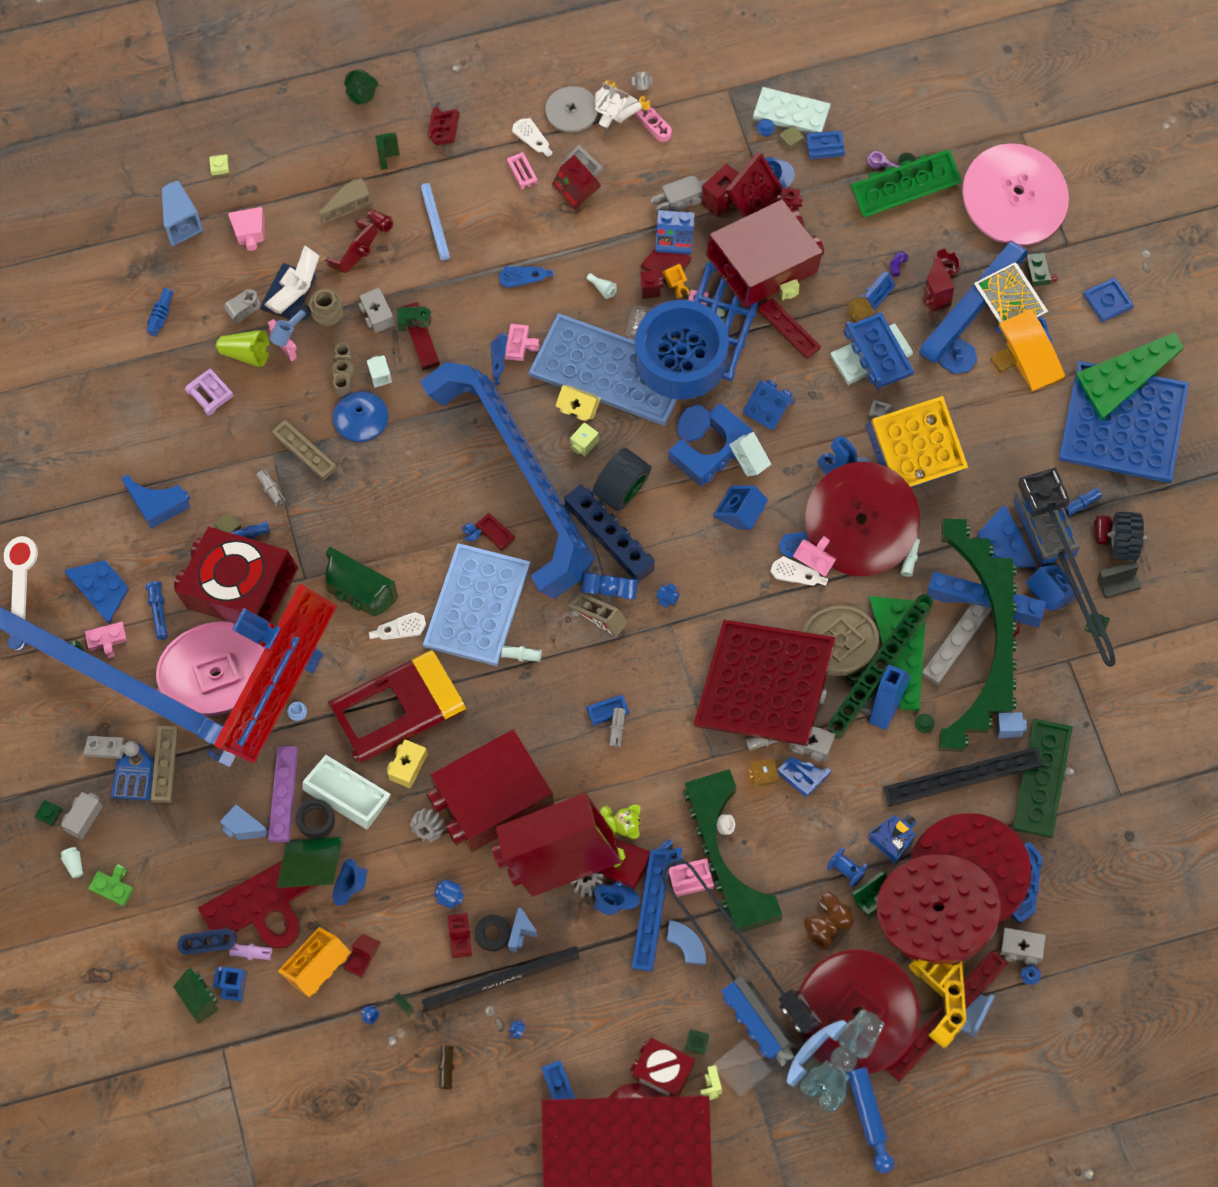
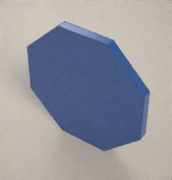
M962 339L956 340L940 359L941 367L953 374L969 372L978 360L975 347Z
M700 404L687 408L678 420V435L687 442L701 439L710 427V412Z

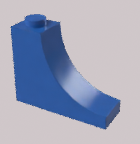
M129 475L121 478L151 529L190 508L188 500L191 498L186 489L182 491L179 485L169 489L153 490L138 485Z

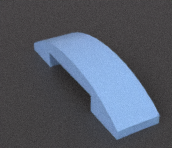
M842 1020L828 1025L813 1035L796 1055L790 1067L787 1082L794 1087L808 1072L802 1065L829 1036L836 1041L850 1025Z

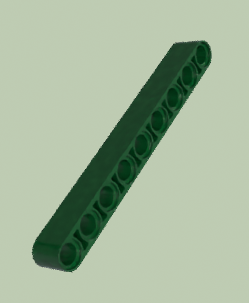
M921 594L916 598L831 718L828 732L834 733L835 739L842 738L879 687L888 665L893 666L931 613L933 599L930 595ZM924 602L928 604V607L922 608L919 606V603ZM914 617L918 622L911 623L908 619ZM905 633L907 637L900 638L897 634ZM894 648L897 652L891 654L887 649ZM883 663L886 667L879 669L876 667V664ZM867 678H872L875 681V683L867 684L865 680ZM860 693L864 696V698L862 700H858L854 697V695ZM845 709H851L853 711V714L846 715L843 711ZM835 724H839L842 726L843 729L840 731H836L832 728V726Z

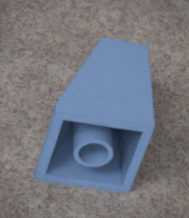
M177 180L163 187V219L170 245L174 246L204 231L198 211L179 181Z

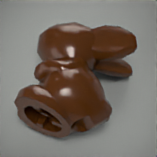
M824 892L821 895L822 899L818 903L827 915L808 916L804 919V925L809 940L818 948L828 950L831 945V939L835 938L838 929L847 930L851 928L854 920L849 907L841 904L838 897L834 894Z

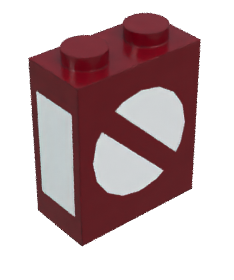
M650 1037L649 1041H645L640 1049L642 1055L639 1061L635 1060L630 1069L633 1072L632 1079L669 1097L679 1096L695 1065V1058Z

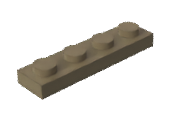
M286 420L272 431V435L323 481L337 469V466Z
M158 726L151 791L152 803H172L179 733L178 726Z

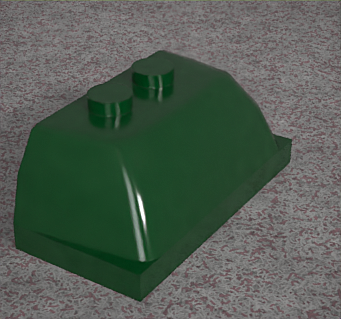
M329 547L326 552L328 564L325 572L327 592L333 594L338 601L349 603L353 609L357 611L362 610L374 617L385 612L396 602L398 593L395 581Z

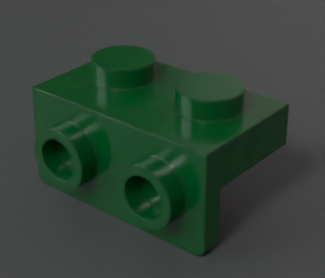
M883 871L874 875L851 894L855 906L869 919L877 914L878 895L883 883L887 879L886 873Z

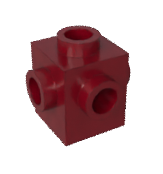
M782 188V195H778V201L783 200L790 210L796 209L798 211L799 207L803 205V196H800V189Z

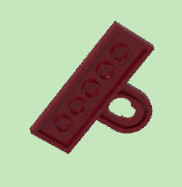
M281 860L199 906L198 910L210 931L230 928L236 933L253 923L267 946L274 949H284L291 946L297 940L300 933L299 921L289 902L319 885L277 888L283 861ZM272 912L282 913L285 918L284 925L286 929L281 935L275 934L265 924L266 917Z

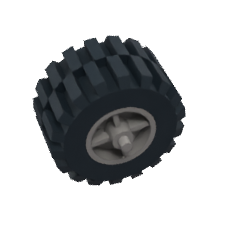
M1117 511L1114 515L1111 533L1107 534V536L1111 537L1110 549L1113 559L1134 561L1139 559L1143 539H1147V536L1144 535V520L1141 513Z

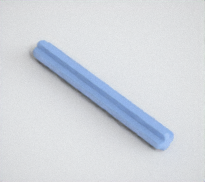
M429 183L422 184L421 191L440 259L443 261L450 258L431 186Z

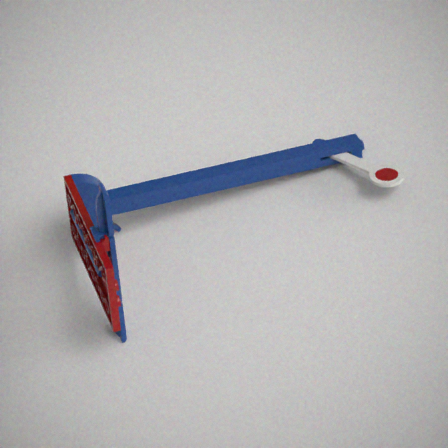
M20 536L11 540L4 551V562L9 569L13 570L11 612L0 607V629L10 634L8 640L10 648L22 651L29 644L195 733L198 737L223 750L221 755L212 750L208 754L228 767L231 766L235 756L255 763L302 672L305 669L314 673L324 653L317 650L316 646L337 608V605L300 583L277 626L243 608L232 630L263 646L265 649L228 719L222 725L25 620L27 570L36 562L38 548L32 539Z

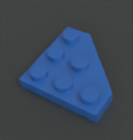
M1031 842L1024 845L1031 864L1029 890L1019 909L1011 915L1018 924L1032 916L1036 911L1042 856Z

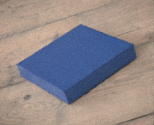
M1115 277L1083 292L1084 298L1101 323L1134 307V304Z

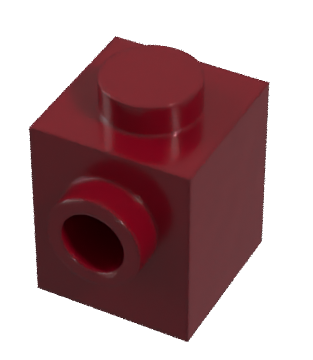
M659 271L640 272L642 298L661 297V288H664L663 277H659Z

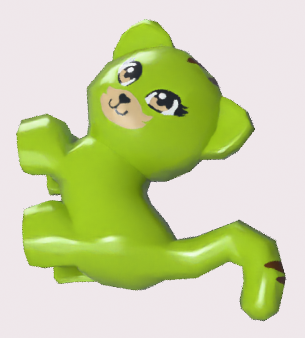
M631 805L628 808L619 809L614 817L610 807L604 806L601 809L600 813L613 829L614 835L618 833L631 839L639 838L641 823L639 816L641 807L639 805ZM618 848L621 863L613 867H618L625 859L624 850Z

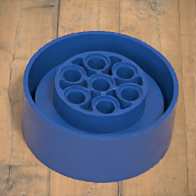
M673 300L656 306L643 317L636 332L635 359L637 371L641 379L651 390L667 398L692 399L708 393L721 381L727 368L729 337L726 326L716 312L706 305L695 301Z

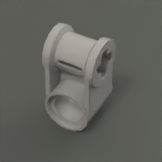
M247 289L226 302L224 309L231 319L238 323L257 311L261 303L257 293L252 289Z

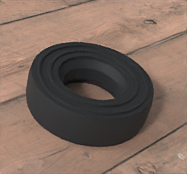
M487 915L477 923L474 932L475 939L482 949L490 952L499 951L509 943L511 937L510 925L499 915ZM490 926L498 927L501 931L500 937L496 940L487 939L485 936L486 929Z

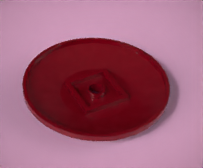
M854 462L832 470L815 486L806 507L805 527L809 542L816 547L823 536L830 540L824 552L836 559L832 566L833 569L852 576H873L892 569L909 554L919 533L920 510L913 490L898 473L877 463ZM858 514H866L867 522L865 524L857 522Z
M856 949L830 955L813 967L799 989V992L824 1025L818 1031L842 1020L850 1025L836 1041L829 1036L812 1054L819 1062L832 1070L844 1074L867 1067L868 1074L882 1071L896 1063L907 1052L916 1036L920 1017L916 990L907 974L895 962L881 954ZM854 1008H863L864 1015L862 1018L857 1019L853 1016ZM818 1031L812 1035L802 1034L801 1032L799 1034L805 1044Z

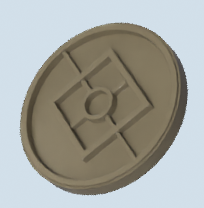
M831 606L815 613L803 628V632L836 638L828 675L848 676L864 670L870 665L879 649V633L875 623L866 613L853 607Z

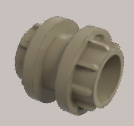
M322 289L315 292L310 298L309 306L312 318L316 323L322 326H331L341 320L343 306L338 293L330 289Z

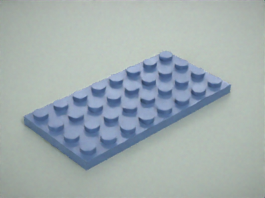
M559 313L529 371L530 377L560 388L563 385L572 386L600 397L601 403L663 426L666 425L677 399L667 398L654 392L643 382L636 367L634 340Z

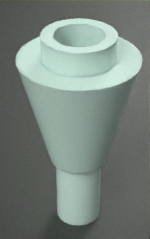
M591 273L587 276V280L595 285L605 299L616 294V283L597 278Z

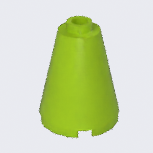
M257 330L221 336L216 342V349L219 354L255 367L264 366L268 359L269 352H266V346H269V338L265 331Z

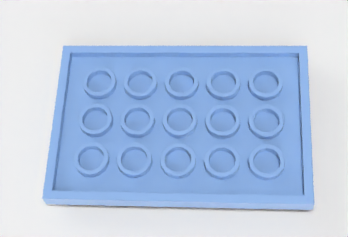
M458 543L423 647L498 666L502 647L505 644L531 566L530 561Z

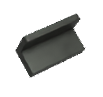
M1136 561L1099 572L1097 580L1105 598L1141 588V583L1136 574L1139 568Z

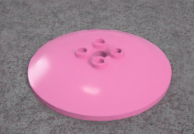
M1002 144L989 148L972 162L963 182V201L969 217L984 234L1004 244H1009L1013 241L1020 246H1025L1043 241L1058 229L1068 210V188L1060 169L1048 156L1029 146ZM1014 188H1020L1022 194H1016Z
M220 621L196 626L174 639L161 655L156 670L159 690L205 716L229 713L236 704L265 648L233 631L235 623ZM215 672H221L218 676H212Z

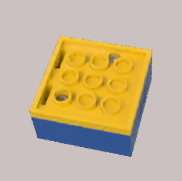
M943 396L874 418L865 425L878 464L898 473L909 484L911 489L958 474L968 468Z

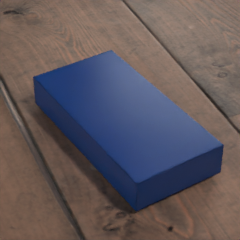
M623 694L586 707L592 726L612 720L614 708L625 709V715L629 714Z

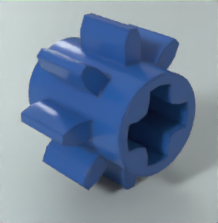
M669 583L659 588L656 598L660 601L659 605L667 608L668 605L674 606L680 593L677 592V586Z

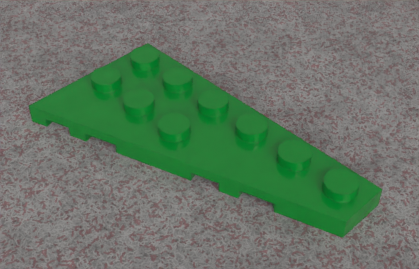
M1174 332L1077 372L1075 377L1101 421H1103L1125 399H1128L1141 388L1149 378L1157 374L1165 364H1168L1181 353L1184 346Z
M869 596V602L872 606L882 646L915 600ZM919 603L920 607L927 608L926 603ZM914 617L908 619L911 623L918 622ZM926 620L893 665L906 671L911 677L900 701V710L919 711ZM905 633L897 634L900 638L907 637ZM894 648L887 649L891 654L897 652Z

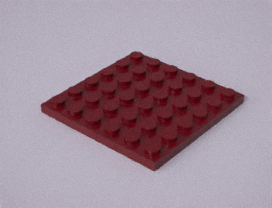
M724 619L694 726L808 746L836 638Z

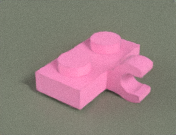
M510 325L506 353L504 355L505 359L523 361L526 348L539 352V339L528 338V325Z
M824 536L817 547L803 539L793 557L824 576L828 574L836 561L834 557L824 552L830 541Z
M123 622L85 631L89 651L104 648L107 659L115 657L113 645L127 642Z

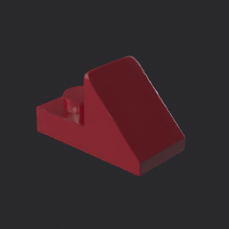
M362 934L352 944L353 951L344 966V970L363 978L381 942Z

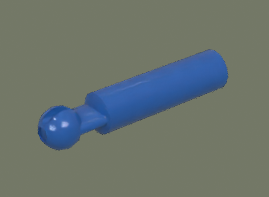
M867 1067L847 1073L865 1138L867 1144L873 1146L875 1151L874 1167L880 1173H888L894 1167V1159L887 1153L884 1145L888 1138Z

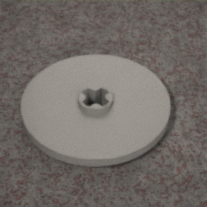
M575 86L564 87L555 91L548 98L545 107L546 117L550 124L564 132L585 130L594 123L598 115V111L595 110V97L586 89Z

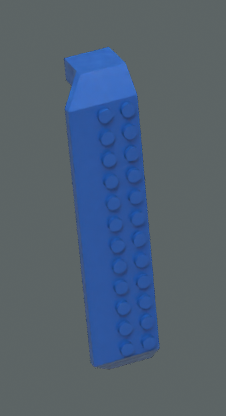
M444 363L420 381L427 395L443 406L464 391L480 397L559 534L552 561L531 575L538 590L555 599L583 579V572L588 571L595 557L493 382L486 374L483 375L479 369L475 370L468 365Z

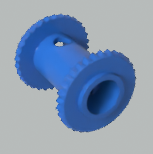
M842 847L829 861L827 870L830 871L833 867L851 880L849 887H853L862 879L868 865L858 866L844 855L846 848Z

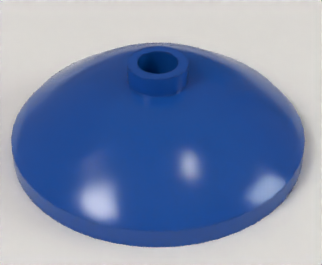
M365 391L346 395L337 403L333 411L335 429L343 438L353 442H366L379 436L386 428L389 417L384 401L377 395Z

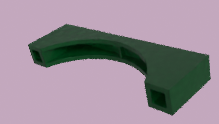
M727 769L685 782V790H682L685 801L690 803L689 813L691 819L696 820V834L698 838L702 837L704 843L701 844L704 856L708 855L710 862H708L710 872L711 874L714 873L716 877L714 881L717 892H721L723 899H720L723 909L728 911L729 917L741 933L781 921L782 911L776 896L758 892L737 879L726 866L718 848L716 838L717 820L727 802L736 794V784L731 770ZM728 921L730 929H734Z

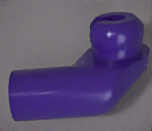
M903 251L898 252L890 261L891 275L893 277L900 276V264L908 261V254Z

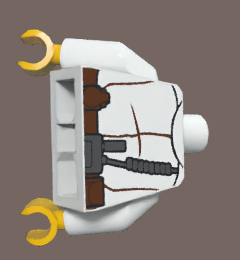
M610 80L604 82L602 88L595 94V110L603 114L598 124L606 128L609 127L612 119L622 123L623 120L637 111L650 108V101L646 102V97H640L639 102H637V99L618 90L616 82L611 84Z

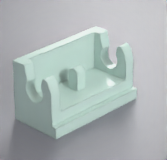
M754 432L746 436L743 435L729 444L747 477L758 475L771 465Z

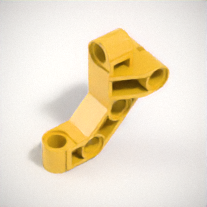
M913 960L909 964L912 972L944 998L945 1017L928 1035L945 1049L962 1030L966 1022L962 961L952 964H931L928 961ZM950 988H955L958 990L959 994L955 996L951 995L948 990ZM958 1017L961 1023L954 1024L950 1018Z

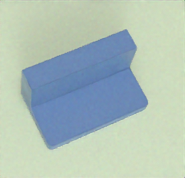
M980 994L966 1009V1022L961 1031L974 1038L976 1037L992 1005L994 995L991 994L988 998Z

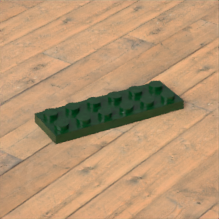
M1033 719L1028 749L1037 747L1042 767L1023 772L1013 824L1014 831L1053 838L1073 726Z

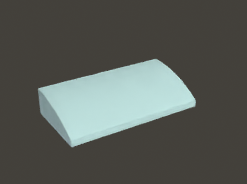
M327 755L323 757L306 777L302 787L303 791L316 799L325 801L332 809L366 830L377 818L391 795Z

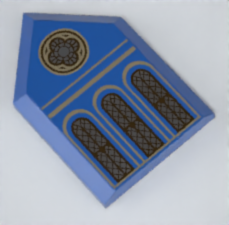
M140 743L138 744L139 752L137 755L131 757L124 754L122 759L117 760L111 798L150 801L154 760Z

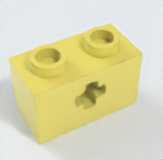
M563 385L556 407L560 408L562 413L568 415L574 413L578 419L587 421L588 419H594L601 398L572 386ZM579 400L578 403H581L580 407H576L575 401Z
M405 739L403 744L398 746L395 753L397 756L394 762L391 761L389 763L387 772L389 780L411 789L428 753L425 747Z

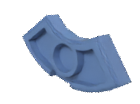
M669 920L667 942L675 944L682 950L685 956V964L706 966L705 950L696 933L679 922Z

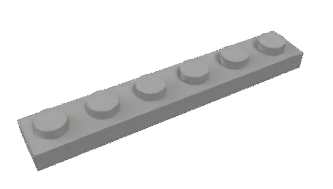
M971 604L926 666L922 676L939 685L988 617L991 608Z

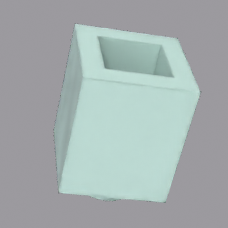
M375 356L367 360L374 388L392 383L385 356Z

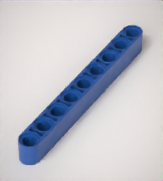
M1011 241L976 282L1014 262L1019 266L1025 259L1028 250ZM975 284L925 341L919 351V355L936 364L985 307L987 302Z

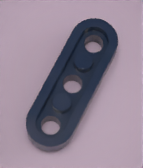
M230 928L182 935L178 940L177 946L179 951L185 955L225 950L235 946L237 935ZM226 935L230 937L229 942L225 939ZM207 938L211 939L210 945L207 943ZM189 940L192 942V947L188 946Z

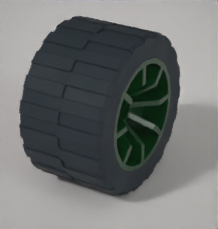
M623 448L608 462L593 486V494L614 510L621 511L643 487L650 475L651 465L628 448Z

